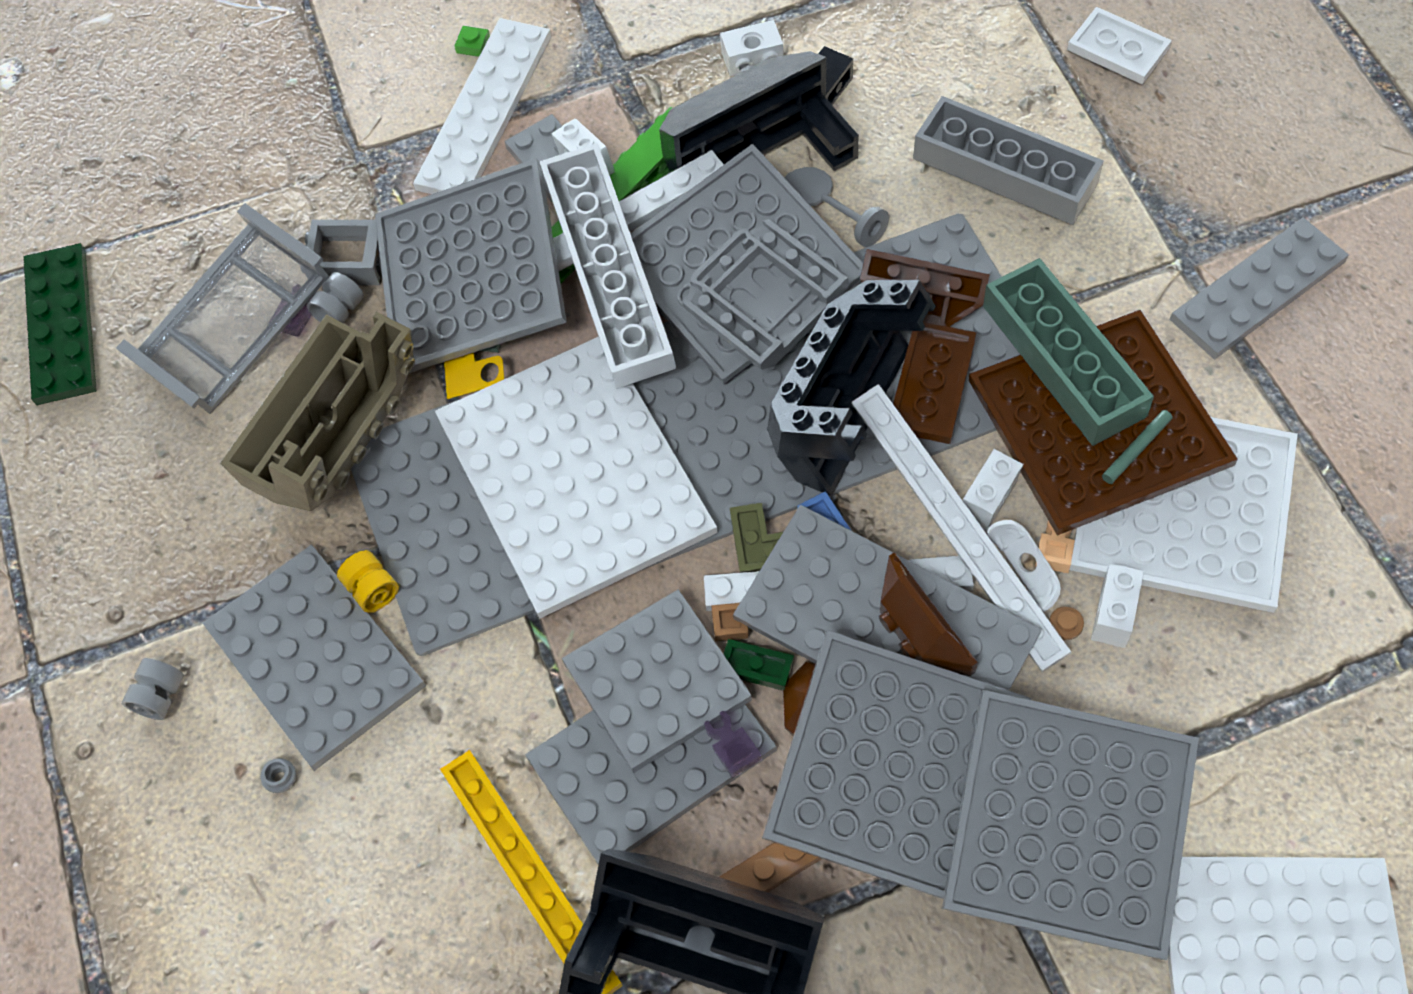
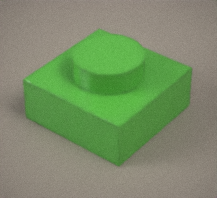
M462 26L454 45L456 53L479 57L490 37L489 30Z

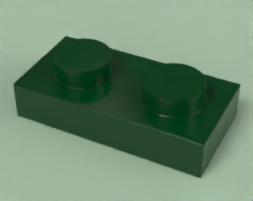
M728 639L723 654L742 681L781 691L785 690L794 663V655Z

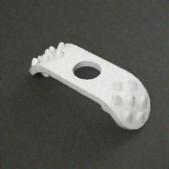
M1002 520L992 524L987 529L988 537L998 546L1000 551L1004 552L1042 612L1051 608L1060 595V582L1030 534L1022 525L1012 520ZM1024 553H1029L1035 557L1037 567L1034 571H1028L1022 566L1021 557Z

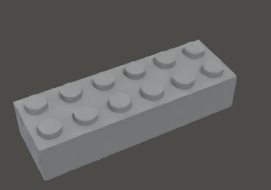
M941 96L915 135L913 159L1071 225H1074L1098 185L1104 160L944 96Z

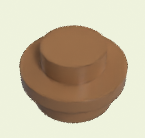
M1071 607L1057 608L1049 619L1063 640L1075 639L1081 634L1084 627L1082 615Z

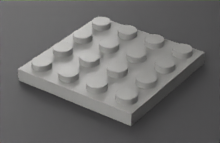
M679 589L562 658L563 664L633 773L752 701V695Z

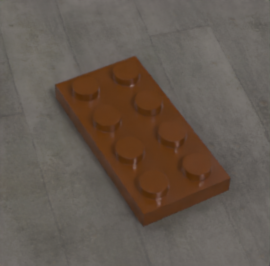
M923 322L925 325L923 331H912L893 405L917 438L951 444L977 332Z

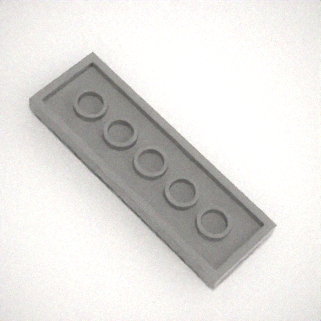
M1302 217L1172 312L1170 321L1215 360L1344 264L1349 254Z

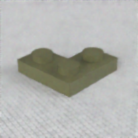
M762 503L730 507L729 511L739 572L760 571L783 532L767 534Z

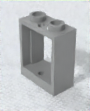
M376 220L311 221L310 231L305 234V245L319 256L321 255L323 241H366L362 262H321L320 265L328 276L337 272L347 276L357 285H380L382 270ZM300 265L302 273H305L307 279H309L313 274Z

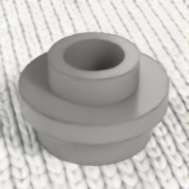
M283 758L270 760L261 771V783L269 792H285L295 782V767L290 761ZM280 772H284V777L280 781L275 782V776Z

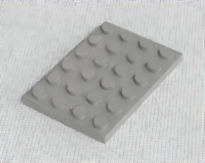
M310 545L203 622V625L310 767L315 771L426 687V685L371 616L362 610L353 598V594L347 591L337 578L336 573L314 546Z
M744 705L633 773L592 710L525 755L597 864H599L600 854L605 850L632 851L776 752L777 746L747 706Z

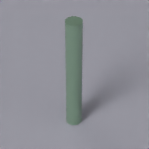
M1162 410L1102 474L1103 480L1108 484H1113L1173 419L1172 414L1167 410Z

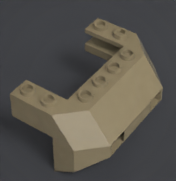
M376 312L373 315L374 327L367 334L363 331L361 333L325 315L220 464L242 486L276 504L312 511L331 499L337 489L342 490L350 476L349 471L355 463L359 464L363 460L367 451L366 446L372 438L376 439L383 429L384 419L388 413L393 414L400 403L399 396L407 375L415 363V358H413L414 344L412 343L410 328Z

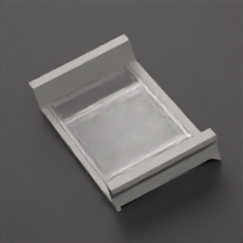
M246 203L240 207L237 213L247 223V226L142 345L136 349L123 339L116 347L118 351L195 409L199 405L209 414L214 411L329 277L320 265L323 261L321 256Z

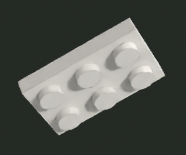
M1096 7L1068 42L1067 50L1143 85L1169 50L1172 40Z

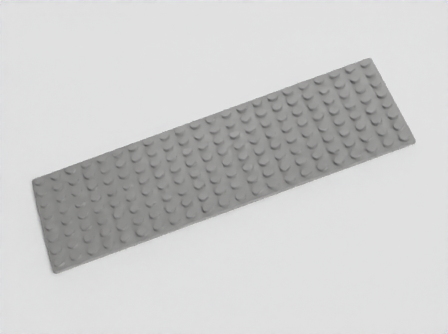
M959 213L853 252L863 263L866 249L990 274L988 284L1002 277L965 216ZM859 281L857 284H855V285H854L853 287H851L849 290H851V289H853L854 287H856V286H858L859 284H861V281ZM983 306L950 326L977 332L951 444L918 438L930 456L996 431L994 424L968 381L969 374L1018 356L1020 353ZM669 321L662 323L673 352L676 369L633 384L717 526L718 533L648 567L732 535L730 507L762 503L765 521L796 510L797 505L822 493L798 483L777 457L767 431L771 402L813 328L776 365L761 370L751 363L723 384ZM900 331L909 345L912 331ZM904 361L886 393L892 403L894 402ZM451 403L384 427L376 439L372 438L366 446L367 451L363 460L359 464L355 463L351 468L385 568L399 586L398 593L395 596L414 650L419 656H425L536 612L436 416V410ZM869 428L866 430L867 437L865 440L861 439L854 452L856 455L854 461H850L832 495L897 470Z

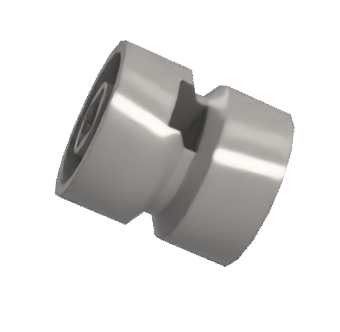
M334 272L323 283V291H317L307 303V309L319 322L323 320L325 315H328L344 323L349 316L347 310H354L363 299L364 294L359 286L350 278L341 273Z
M144 658L134 675L137 683L129 686L122 700V705L144 717L164 720L172 703L169 695L176 694L184 674L167 663Z

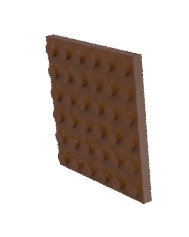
M1141 310L1096 327L1154 396L1148 416L1094 446L1091 445L1021 355L969 374L968 381L1012 458L1023 464L1021 473L1057 536L1233 467L1238 460ZM1162 410L1170 412L1173 419L1113 484L1105 482L1102 474Z

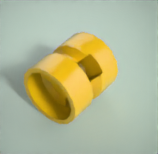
M369 550L353 554L341 564L337 571V578L349 593H353V598L364 612L372 613L384 608L398 593L399 586L387 570L383 569L380 561Z

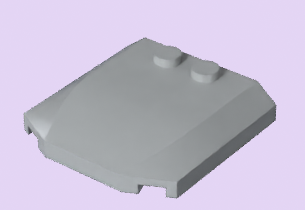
M770 219L762 221V226L748 231L747 228L736 231L693 273L690 280L691 287L687 298L684 296L682 302L684 308L761 370L776 365L816 325L827 304L843 295L849 285L847 276Z

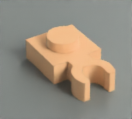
M1048 520L1046 534L1041 533L1038 548L1054 571L1069 573L1075 540L1069 539L1072 530L1057 536Z

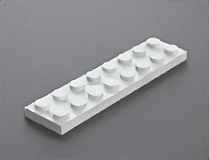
M499 18L413 182L416 191L434 194L482 176L551 39L550 29Z

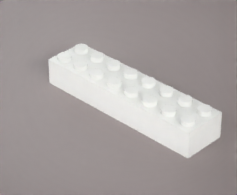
M598 142L540 161L545 181L616 389L676 369L671 346Z

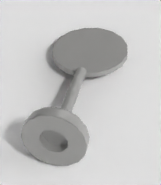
M804 167L795 169L784 177L810 206H815L825 201L855 220L857 224L854 236L856 242L864 247L874 245L886 231L889 215L884 209L878 206L871 207L862 215H859L830 197L833 184L831 177L825 171L815 167Z

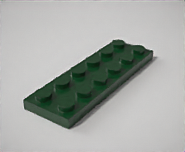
M81 243L23 256L31 400L37 406L97 392L85 248Z

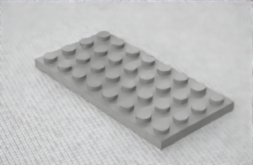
M800 505L733 614L734 620L745 624L815 664L827 630L904 655L899 646L901 640L894 631L889 633L879 620V615H881L880 601L888 557L893 552ZM897 555L956 635L977 660L976 673L967 677L1010 690L1042 629Z

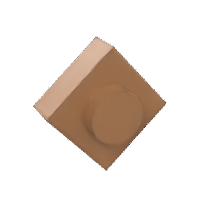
M740 603L711 605L715 641L748 638V626L733 618V614Z

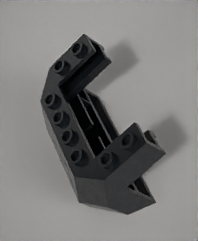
M811 51L766 59L670 109L659 129L662 155L670 173L711 150L724 165L751 144L764 154L800 134L808 140L833 171L858 158L859 135L826 99V57Z
M866 280L828 303L770 405L767 431L777 457L798 483L822 493L826 491L831 496L850 461H854L856 457L854 452L861 439L865 440L867 437L866 430L868 427L854 409L852 401L878 384L885 394L887 393L905 359L908 349V343L900 331H923L925 328L923 323L928 311H934L936 307L920 280Z
M607 849L600 854L589 914L565 959L559 994H601L618 958L727 994H804L825 917L790 899L654 856Z

